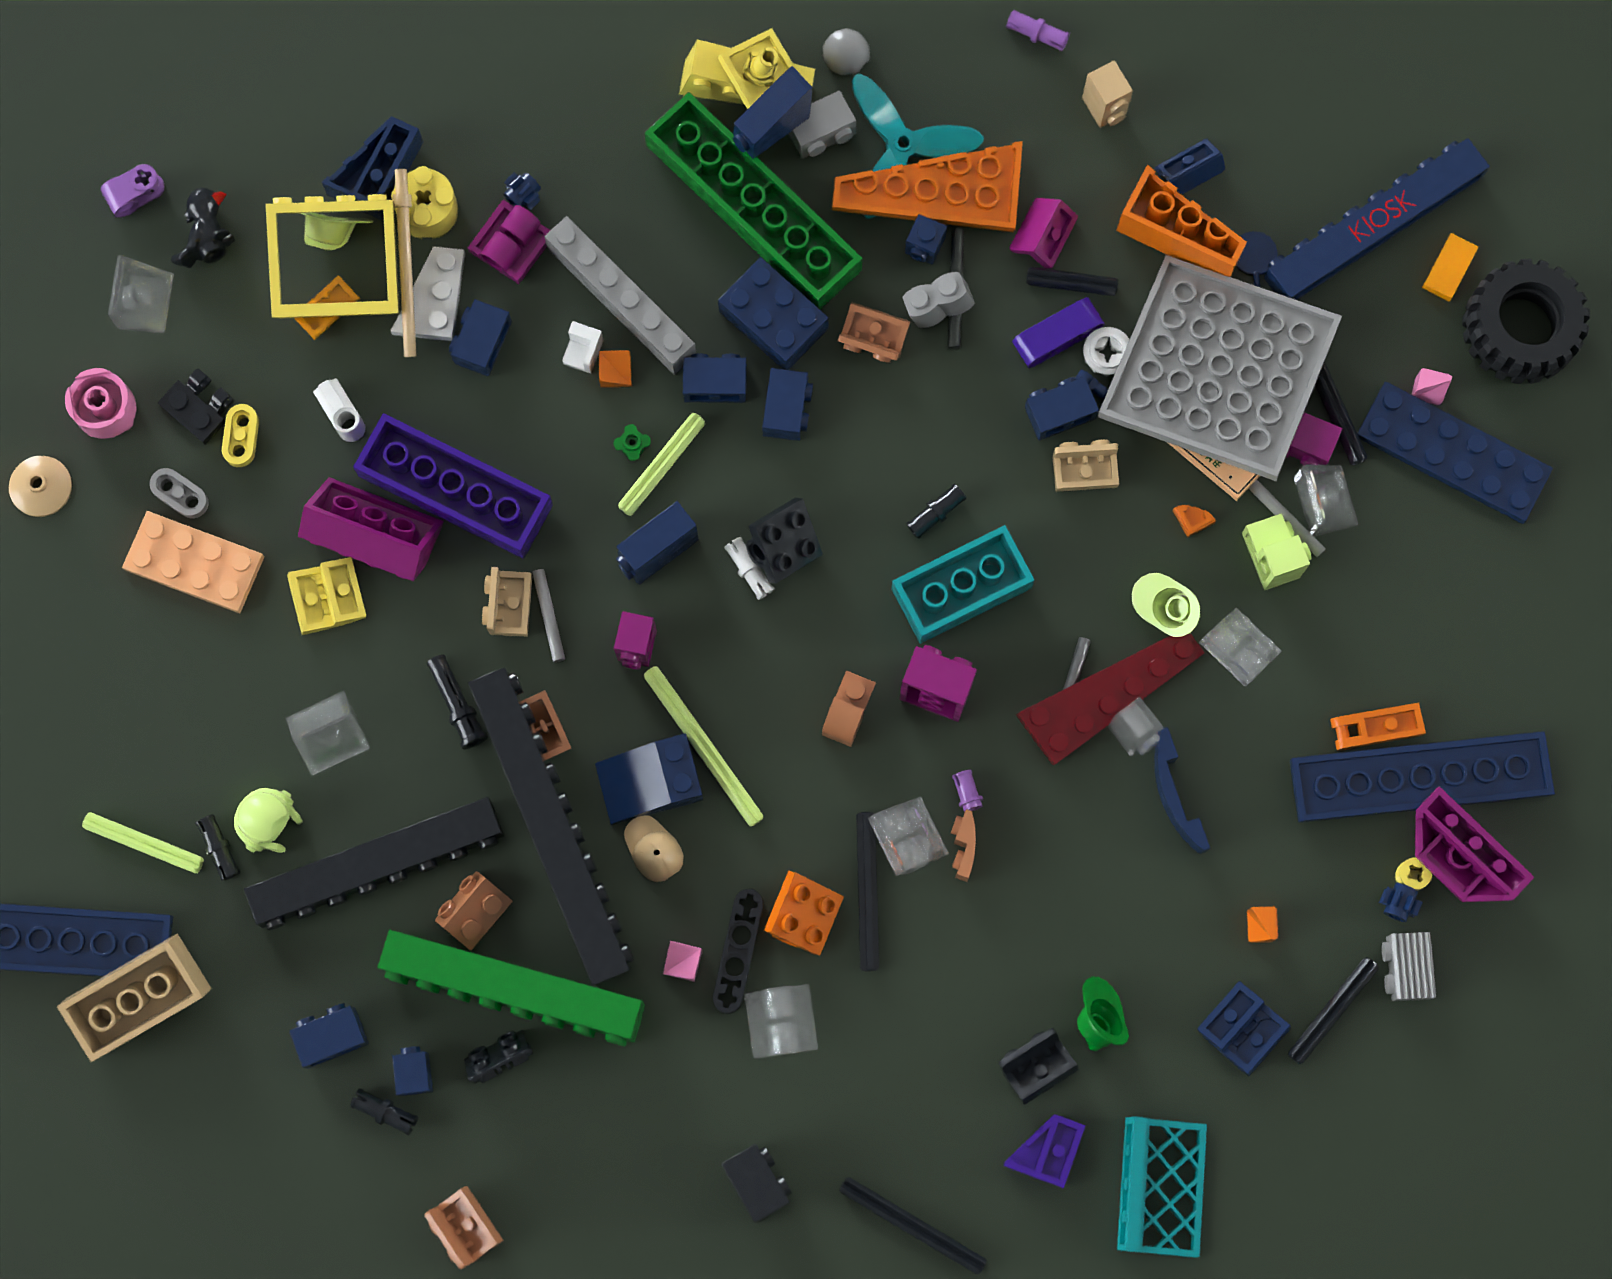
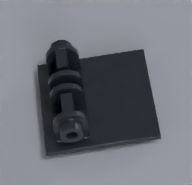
M523 1030L516 1033L515 1031H509L500 1036L497 1043L487 1048L486 1046H480L472 1050L468 1054L469 1057L464 1059L469 1082L474 1081L476 1084L481 1081L483 1084L497 1076L494 1069H497L499 1074H502L503 1071L500 1066L505 1064L508 1070L512 1069L510 1061H512L514 1067L528 1061V1056L534 1053L530 1044L526 1042Z

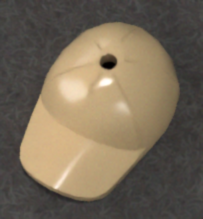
M643 815L634 818L628 823L624 831V839L632 859L642 875L648 880L663 882L680 871L684 858L682 849L677 840L658 821L651 816ZM658 850L660 851V854L654 855V852Z

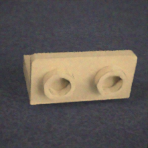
M1096 440L1091 442V445L1078 446L1077 442H1065L1060 444V447H1056L1053 453L1056 492L1118 488V444H1110L1109 440Z
M491 567V576L486 575L484 585L485 594H489L488 606H483L482 625H487L490 635L528 637L533 576L531 572L500 571L498 567Z

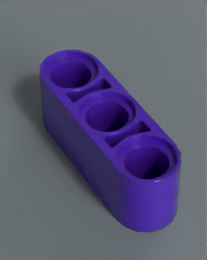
M1086 297L1023 331L1012 340V343L1027 367L1032 368L1086 339L1093 331L1102 328L1105 323L1089 297Z

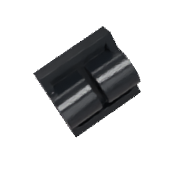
M795 497L748 526L752 535V539L746 543L748 555L758 567L764 568L768 581L771 583H778L823 555L803 498Z

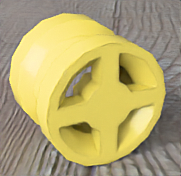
M1416 857L1402 862L1395 872L1397 883L1405 884L1417 891L1426 887L1432 878V873Z

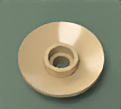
M35 456L23 461L13 471L9 481V494L14 505L23 513L34 517H45L59 511L67 503L72 491V480L67 468L60 461L48 456ZM36 479H42V485L38 488H33V482Z

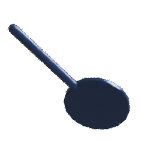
M1251 231L1240 236L1247 243L1236 267L1247 275H1253L1254 286L1260 287L1259 275L1265 274L1268 271V264L1277 257L1278 251L1274 241L1262 232Z

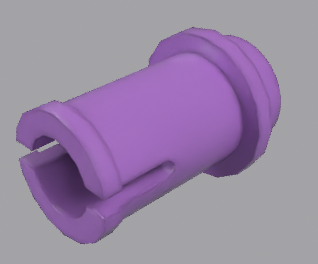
M964 770L952 775L961 800L958 804L959 807L963 808L964 812L966 809L974 811L981 808L983 796L978 794L972 771Z

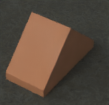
M546 690L521 701L522 704L527 702L535 717L536 723L531 724L534 734L539 732L545 741L548 752L543 754L545 760L572 749Z

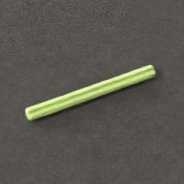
M657 666L647 670L644 673L645 680L682 732L686 733L691 745L747 824L752 827L763 819V814Z

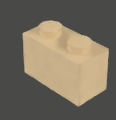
M1114 60L1087 75L1082 99L1100 128L1107 124L1113 126L1126 117L1133 90Z

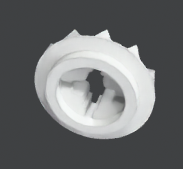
M1103 327L1093 331L1084 343L1083 354L1085 363L1092 368L1094 373L1098 372L1105 376L1115 374L1130 339L1125 333L1112 327ZM1107 341H1109L1111 351L1117 353L1111 355L1108 363H1106L1104 354L1099 353V350H1104Z

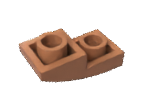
M966 809L963 817L957 815L951 834L957 835L954 844L966 848L965 851L958 850L952 868L958 870L955 878L965 882L968 881L971 873L976 846L973 813Z

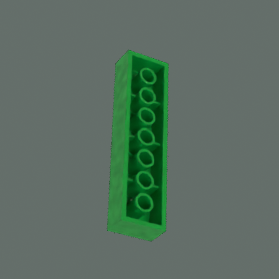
M690 92L645 132L647 147L771 267L817 308L822 309L862 271L863 258L758 157L752 159L746 151L744 153L741 152L733 141V134Z
M392 930L388 931L377 967L385 972V978L399 984L408 985L409 980L416 982V987L424 991L439 994L440 989L448 991L447 995L453 999L470 1003L471 997L479 999L478 1004L482 1005V1007L501 1012L502 1006L511 1008L510 1013L514 1016L532 1020L533 1015L542 1017L541 1022H544V1024L563 1029L564 1024L574 1026L573 1031H576L575 1033L594 1038L596 1033L605 1035L607 1042L626 1047L627 1041L635 1043L645 1009V1004L642 1000Z

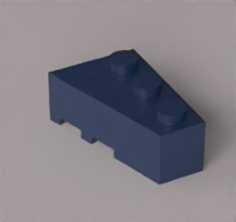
M391 116L363 142L364 145L352 157L348 156L342 162L343 165L331 177L327 176L321 182L327 196L336 199V196L354 195L355 201H367L368 195L386 194L387 200H392L391 195L395 187V169H407L408 172L423 144L419 129ZM362 211L381 221L384 217L383 211Z

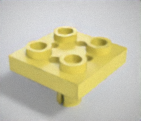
M772 28L721 53L718 57L747 109L769 88L765 86L766 84L772 85L791 66L795 68ZM743 74H745V77L748 78L749 80H745V79L743 78Z

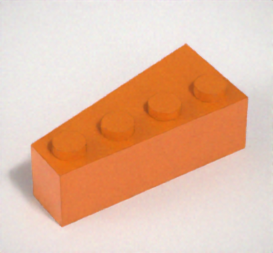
M1147 165L1121 214L1116 231L1173 258L1231 277L1247 241L1217 218L1212 219L1201 210L1202 207L1193 200L1191 202L1177 192V187L1169 181L1165 183L1155 175L1156 171Z

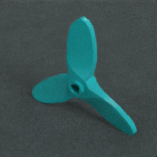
M856 74L853 78L852 90L862 113L886 143V152L873 168V172L889 169L895 165L903 164L905 166L911 156L932 159L962 152L970 153L976 150L984 141V137L980 132L964 126L939 125L912 131L905 127L890 99L874 81L862 74ZM898 141H903L906 148L900 147ZM863 214L864 218L866 219H873L876 217L874 215Z

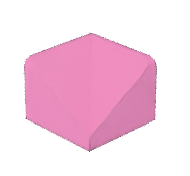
M1423 368L1415 377L1411 395L1427 403L1441 405L1451 383L1452 376Z
M670 941L663 974L695 982L702 948Z

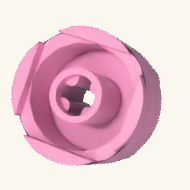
M93 368L85 370L75 377L76 380L66 391L65 406L68 414L85 433L91 437L107 439L116 437L133 426L136 415L135 397L119 376L103 368Z

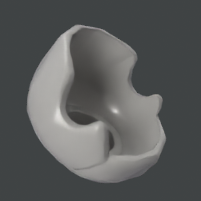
M851 29L833 32L823 45L824 62L832 72L839 75L858 73L870 59L867 41L859 32Z

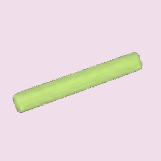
M696 413L689 415L619 502L618 506L622 512L629 516L634 514L704 427L705 421L701 416Z
M91 812L85 816L82 827L86 830L193 873H198L204 862L201 856Z

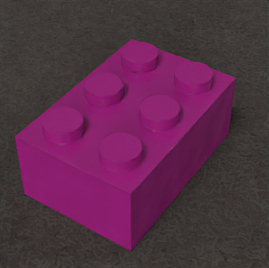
M924 645L923 648L916 646L902 681L899 700L959 722L977 669L972 668V663L966 659L954 657L951 660L941 656L942 651L932 646Z

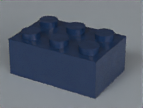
M761 257L718 299L719 312L784 370H789L828 330L829 317Z

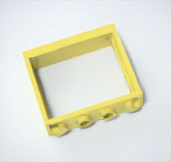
M386 194L368 195L367 201H355L354 195L336 196V202H324L323 196L305 197V203H292L291 197L273 198V204H266L272 318L399 314L393 200H387ZM383 211L388 301L282 305L277 214Z

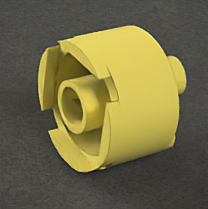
M425 166L408 172V194L412 196V207L409 208L410 235L421 239L422 237H432L433 239L443 236L454 226L458 211L457 200L449 180L440 172ZM394 187V190L392 191V195H391L392 200H393V195L396 194L395 187Z

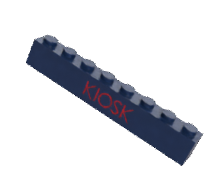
M1469 138L1459 144L1457 141H1453L1441 151L1442 155L1435 160L1432 157L1427 158L1417 166L1418 171L1409 176L1405 173L1392 183L1393 187L1386 192L1382 189L1375 192L1368 198V204L1361 208L1354 206L1342 216L1343 220L1336 225L1333 222L1328 223L1318 231L1319 236L1309 241L1306 238L1299 242L1293 248L1294 252L1287 257L1283 255L1276 257L1268 264L1269 269L1264 277L1265 281L1274 293L1298 300L1482 179L1490 168L1489 164Z

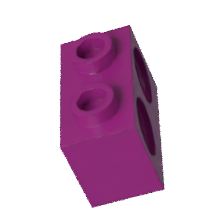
M622 611L614 645L617 659L622 661V666L640 670L641 666L649 667L657 633L653 617Z

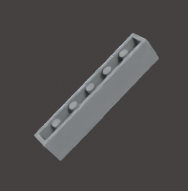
M567 216L544 236L547 249L673 375L683 368L684 357H691L692 354H696L695 343Z

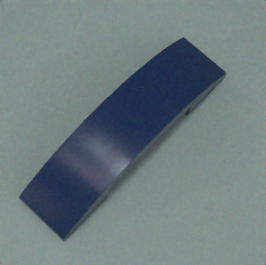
M1162 728L1158 733L1154 754L1155 778L1160 799L1171 823L1181 837L1199 854L1206 853L1210 846L1200 818L1187 821L1168 767V764L1176 761L1178 754L1169 728Z

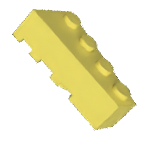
M697 39L685 60L679 95H686L690 92L694 97L744 104L718 60L721 53L731 48ZM793 64L796 70L812 86L815 69ZM743 74V78H744L745 80H749L748 78L745 77V74Z

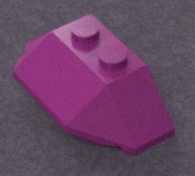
M1440 786L1416 809L1415 857L1460 901H1512L1534 878L1523 865Z

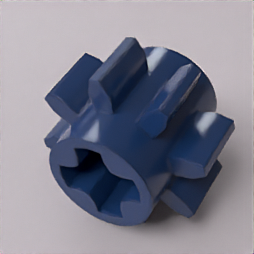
M514 172L504 181L507 190L503 195L511 205H519L531 210L541 201L537 194L541 187L528 173L525 172L522 176H518Z
M1395 883L1393 889L1390 887L1384 889L1379 903L1386 905L1383 912L1385 915L1401 922H1406L1409 916L1412 918L1417 916L1423 902L1416 900L1417 890L1402 883Z

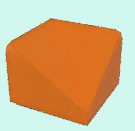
M629 350L599 351V382L601 387H632L631 353Z
M1251 907L1247 910L1249 942L1275 941L1278 938L1277 908Z

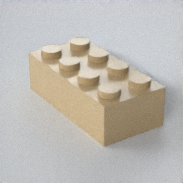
M177 933L69 996L57 1008L89 1060L93 1062L201 999L212 988Z

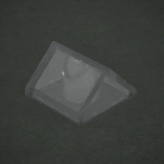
M122 255L117 256L108 316L116 327L124 330L164 333L174 274Z
M1309 464L1302 466L1294 480L1309 532L1313 536L1359 525L1342 466Z
M345 691L286 717L293 742L312 775L370 748Z

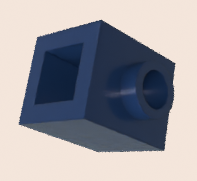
M918 214L906 240L905 253L917 261L933 265L944 243L947 226Z

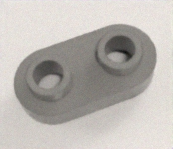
M159 469L150 479L152 493L183 516L198 518L206 512L209 500L205 492L173 469ZM172 482L173 487L168 491H164V484ZM197 499L198 504L194 508H189V501Z

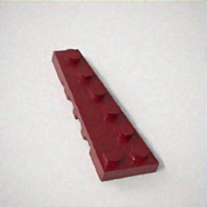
M1191 633L1182 637L1170 635L1020 711L1016 716L1051 764L1055 765L1205 652Z

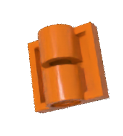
M788 871L764 931L772 934V937L779 941L820 956L844 896L796 872Z

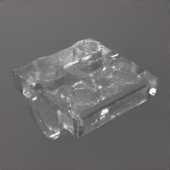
M1238 608L1230 612L1199 642L1245 687L1282 652Z
M921 796L877 812L868 818L896 876L910 874L949 854Z
M809 984L775 987L744 994L754 1059L818 1050Z

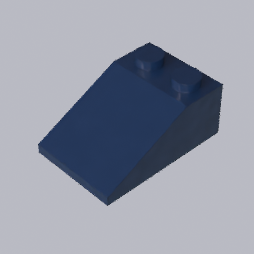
M686 733L655 741L595 763L611 825L632 820L638 816L651 815L703 801Z

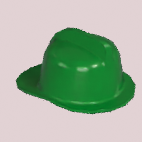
M1092 976L1085 980L1083 985L1085 1006L1078 1016L1077 1027L1081 1035L1086 1039L1089 1049L1097 1051L1110 1044H1125L1128 1041L1129 1034L1125 1024L1122 1004L1115 989L1100 977Z

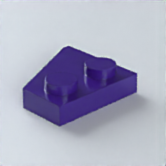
M1054 1114L1004 1162L1003 1166L1064 1188L1085 1125Z

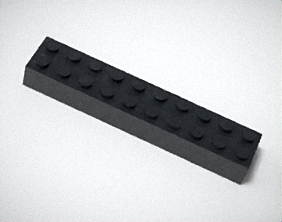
M503 667L468 682L592 985L632 970L630 963L635 961L628 943L621 944L617 934L622 931L616 914H609L605 905L606 902L610 901L603 883L596 884L592 874L598 871L591 853L584 854L580 843L585 842L579 824L576 822L572 824L568 813L573 812L567 795L564 792L559 794L556 783L561 782L554 764L552 762L547 763L543 754L548 752L545 741L539 732L534 734L531 724L536 723L533 712L527 702L521 703L519 695L524 693L518 676L514 672L510 674Z

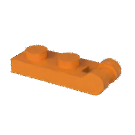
M1419 702L1330 719L1331 727L1336 730L1338 739L1335 741L1337 751L1426 734ZM1356 725L1359 736L1350 737L1348 726Z

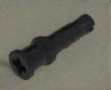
M444 654L438 655L427 661V667H429L451 713L449 722L452 726L456 727L462 740L460 743L462 749H470L483 743L488 738L487 732H482L475 717L477 712L475 708L468 706L446 660V656Z

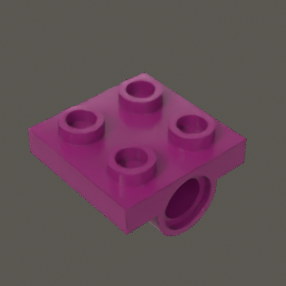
M502 200L468 246V251L517 284H520L547 247L544 236L551 230L543 226L538 218L527 209L519 205L513 206Z

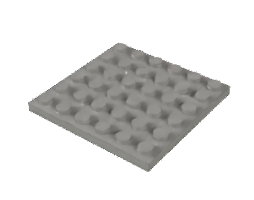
M1166 255L1099 410L1098 418L1277 481L1342 316Z

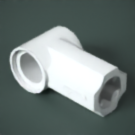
M335 378L319 384L313 393L339 436L347 442H355L363 437L365 433L364 421L339 381ZM346 420H355V423L351 428H342V425Z

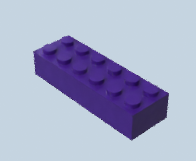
M385 413L382 414L353 466L360 478L522 559L527 555L553 507L550 495Z

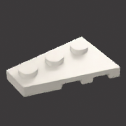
M432 248L413 286L416 338L452 341L455 333L465 259L463 249ZM402 310L391 329L392 335L403 336Z

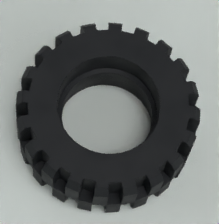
M1521 259L1517 265L1514 261L1504 263L1500 269L1495 268L1488 273L1486 278L1481 281L1465 307L1467 311L1462 320V326L1467 327L1463 337L1465 343L1472 344L1469 350L1472 358L1479 357L1482 360L1480 367L1486 372L1490 368L1496 372L1494 377L1500 380H1504L1506 376L1511 377V382L1515 384H1522L1525 379H1528L1530 384L1538 383L1543 377L1549 379L1555 376L1579 352L1584 344L1583 340L1588 335L1589 325L1585 323L1590 319V309L1587 307L1583 308L1587 299L1584 292L1578 293L1575 289L1578 285L1573 277L1568 280L1563 276L1565 270L1557 266L1553 270L1548 267L1549 262L1539 260L1537 264H1532L1531 259ZM1511 299H1524L1537 304L1544 310L1550 320L1552 328L1551 338L1546 343L1539 345L1524 344L1512 338L1505 331L1500 320L1499 308L1501 304Z

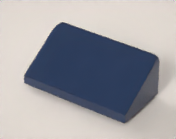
M1207 138L1155 167V171L1161 180L1165 183L1169 181L1178 188L1177 192L1181 195L1225 170L1223 154Z

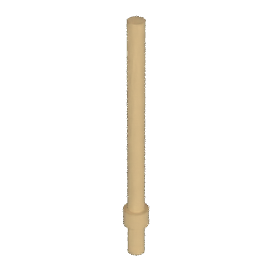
M395 169L396 194L393 195V208L397 209L404 357H417L409 218L412 196L408 194L407 169Z

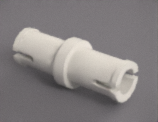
M738 537L732 540V544L728 543L724 547L725 550H727L739 568L737 573L741 578L744 577L757 599L760 600L766 597V593H772L775 588L768 581L761 568L749 557L743 539Z

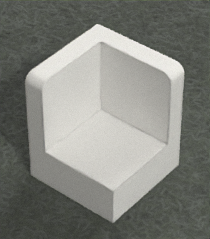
M572 321L568 331L570 341L562 360L563 364L591 374L604 341L602 331Z

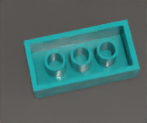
M1006 525L893 580L891 590L921 644L1032 589L1035 579Z

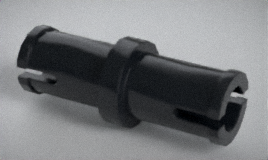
M956 484L951 485L935 501H928L926 503L927 507L906 523L907 527L920 539L939 521L941 523L947 519L946 515L967 499Z
M212 814L201 818L195 824L198 826L207 846L205 849L207 856L212 857L220 879L224 881L238 875L240 870L237 868L228 848L231 844L228 839H224L215 819L216 817Z
M361 1088L357 1090L355 1094L358 1097H353L350 1105L351 1108L374 1117L375 1122L380 1125L386 1123L408 1136L412 1133L413 1129L411 1126H416L418 1116L394 1106V1102L389 1099L382 1100Z

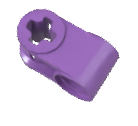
M141 164L118 177L108 180L100 189L114 216L124 217L161 196L164 191V182L153 167ZM146 179L149 180L148 185H146L144 182Z

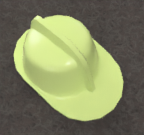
M300 213L305 215V243L325 250H335L346 244L356 223L373 222V220L362 218L330 217L318 213Z
M1149 573L1141 577L1134 584L1132 604L1136 612L1144 620L1173 637L1185 636L1191 633L1197 626L1200 618V605L1196 595L1191 590L1161 573Z

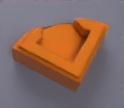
M1181 505L1172 510L1187 538L1216 522L1215 518L1208 511L1198 507Z

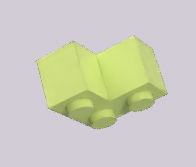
M1282 513L1246 525L1242 535L1264 591L1299 579L1310 565L1311 552L1307 543H1302L1299 535H1294L1291 523L1284 520Z

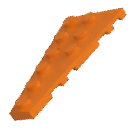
M1023 141L1014 142L1003 147H988L982 151L972 153L962 152L921 160L918 163L905 166L903 164L895 165L889 169L874 172L870 170L835 177L832 211L915 221L918 214L941 224L1014 232L1016 229Z

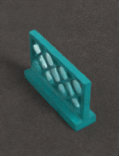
M1142 1117L1125 1118L1117 1241L1118 1251L1199 1258L1207 1124ZM1150 1126L1161 1127L1169 1137L1157 1149L1149 1140ZM1169 1128H1177L1178 1130L1173 1134ZM1186 1129L1197 1130V1144L1188 1152L1177 1137ZM1173 1142L1184 1156L1171 1167L1160 1153ZM1148 1148H1149V1149L1151 1150V1152H1152V1154L1149 1155V1156H1148ZM1195 1153H1196V1161H1195L1194 1158L1192 1157V1155L1195 1154ZM1156 1157L1167 1172L1154 1182L1147 1174V1164ZM1188 1160L1195 1169V1178L1186 1185L1175 1171ZM1171 1175L1182 1189L1169 1200L1158 1186ZM1146 1181H1147L1148 1184L1150 1185V1187H1149L1147 1190H1146ZM1193 1186H1194V1194H1193V1193L1191 1192V1190H1190ZM1155 1191L1165 1205L1152 1216L1145 1207V1198ZM1186 1193L1193 1202V1211L1183 1218L1173 1204ZM1170 1209L1180 1223L1167 1234L1156 1220L1165 1211ZM1144 1215L1148 1218V1220L1145 1223ZM1190 1220H1192V1227L1188 1224ZM1153 1224L1163 1238L1154 1247L1142 1246L1143 1231ZM1183 1227L1191 1235L1190 1250L1179 1249L1171 1239ZM1166 1242L1171 1246V1248H1161V1247H1162Z

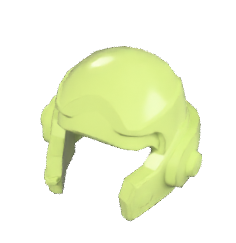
M261 788L251 792L242 800L235 813L234 827L237 835L246 844V849L253 853L255 851L262 852L263 849L277 853L286 851L283 845L272 842L280 835L290 816L298 825L303 823L300 815L292 806L294 801L291 799L290 793L285 790L278 791Z

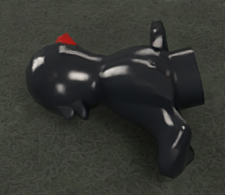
M203 187L191 192L187 199L185 216L188 217L187 223L194 220L195 222L191 227L187 246L184 250L172 256L171 262L173 264L190 269L197 260L214 263L225 256V247H230L231 243L235 241L234 236L228 230L221 229L217 221L219 206L226 197V193L214 192Z

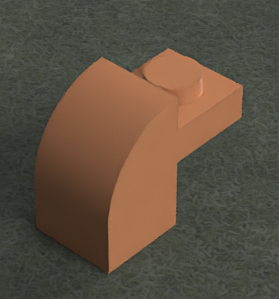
M846 670L822 729V736L852 747L876 682Z

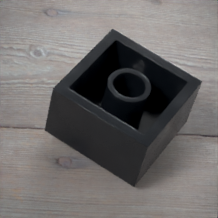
M754 1144L721 1164L755 1223L790 1203L787 1196L791 1195L792 1192L783 1176L777 1179L770 1168L776 1164L766 1147L759 1150L758 1146Z

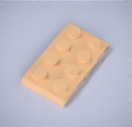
M146 511L122 568L130 573L240 614L265 556L257 551Z

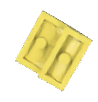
M352 557L322 562L319 567L288 572L287 578L302 635L331 629L366 618Z

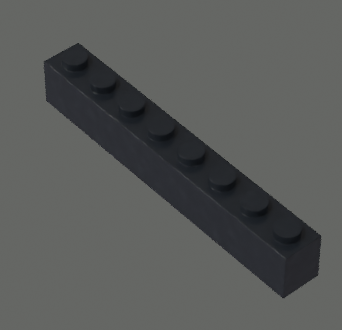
M485 797L244 888L256 925L261 928L266 927L267 930H273L286 924L285 920L297 915L298 919H302L315 914V908L328 904V907H334L347 901L346 896L358 892L359 896L372 893L377 890L376 885L389 881V884L401 882L407 879V873L419 869L420 873L435 869L438 867L437 862L447 858L450 861L462 859L469 855L468 850L478 846L481 850L491 848L499 843L498 839L504 837L493 804L489 797Z

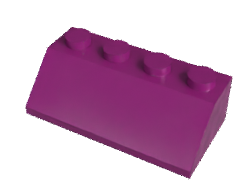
M328 477L304 505L298 537L314 545L336 551L342 556L352 557L367 563L371 567L396 574V576L402 579L414 581L426 566L444 521Z

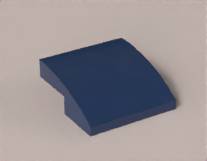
M1239 981L1202 1022L1197 1031L1249 1077L1290 1031L1291 1026L1267 1007L1259 996Z

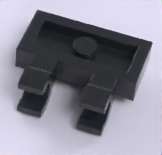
M197 368L190 375L186 385L178 380L158 401V404L206 445L225 424V420L220 415L233 403L234 399L220 387L213 394L208 405L204 403L198 395L212 380Z

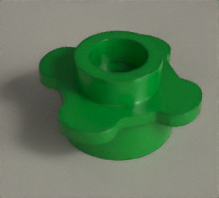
M629 424L625 426V432L620 438H616L613 444L614 448L618 451L622 450L629 460L636 461L644 452L645 447L650 446L651 439L648 435H643L637 431L635 425ZM631 440H634L635 444L630 445L629 442Z

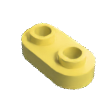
M246 404L233 406L228 411L225 420L222 454L226 461L234 467H244L250 464L254 459L259 417L255 410ZM241 419H249V422L246 426H239V421ZM244 448L245 452L242 456H235L237 449Z

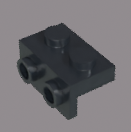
M1054 1028L1046 1032L1037 1033L1029 1043L1019 1049L1009 1051L999 1062L1004 1077L1024 1105L1079 1070L1076 1062L1059 1040Z

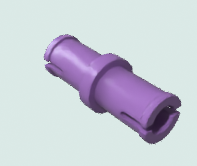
M1016 10L1012 11L1006 26L1008 29L1030 37L1032 42L1037 43L1040 41L1060 51H1063L1070 35L1068 32L1045 24L1046 20L1039 18L1036 20Z

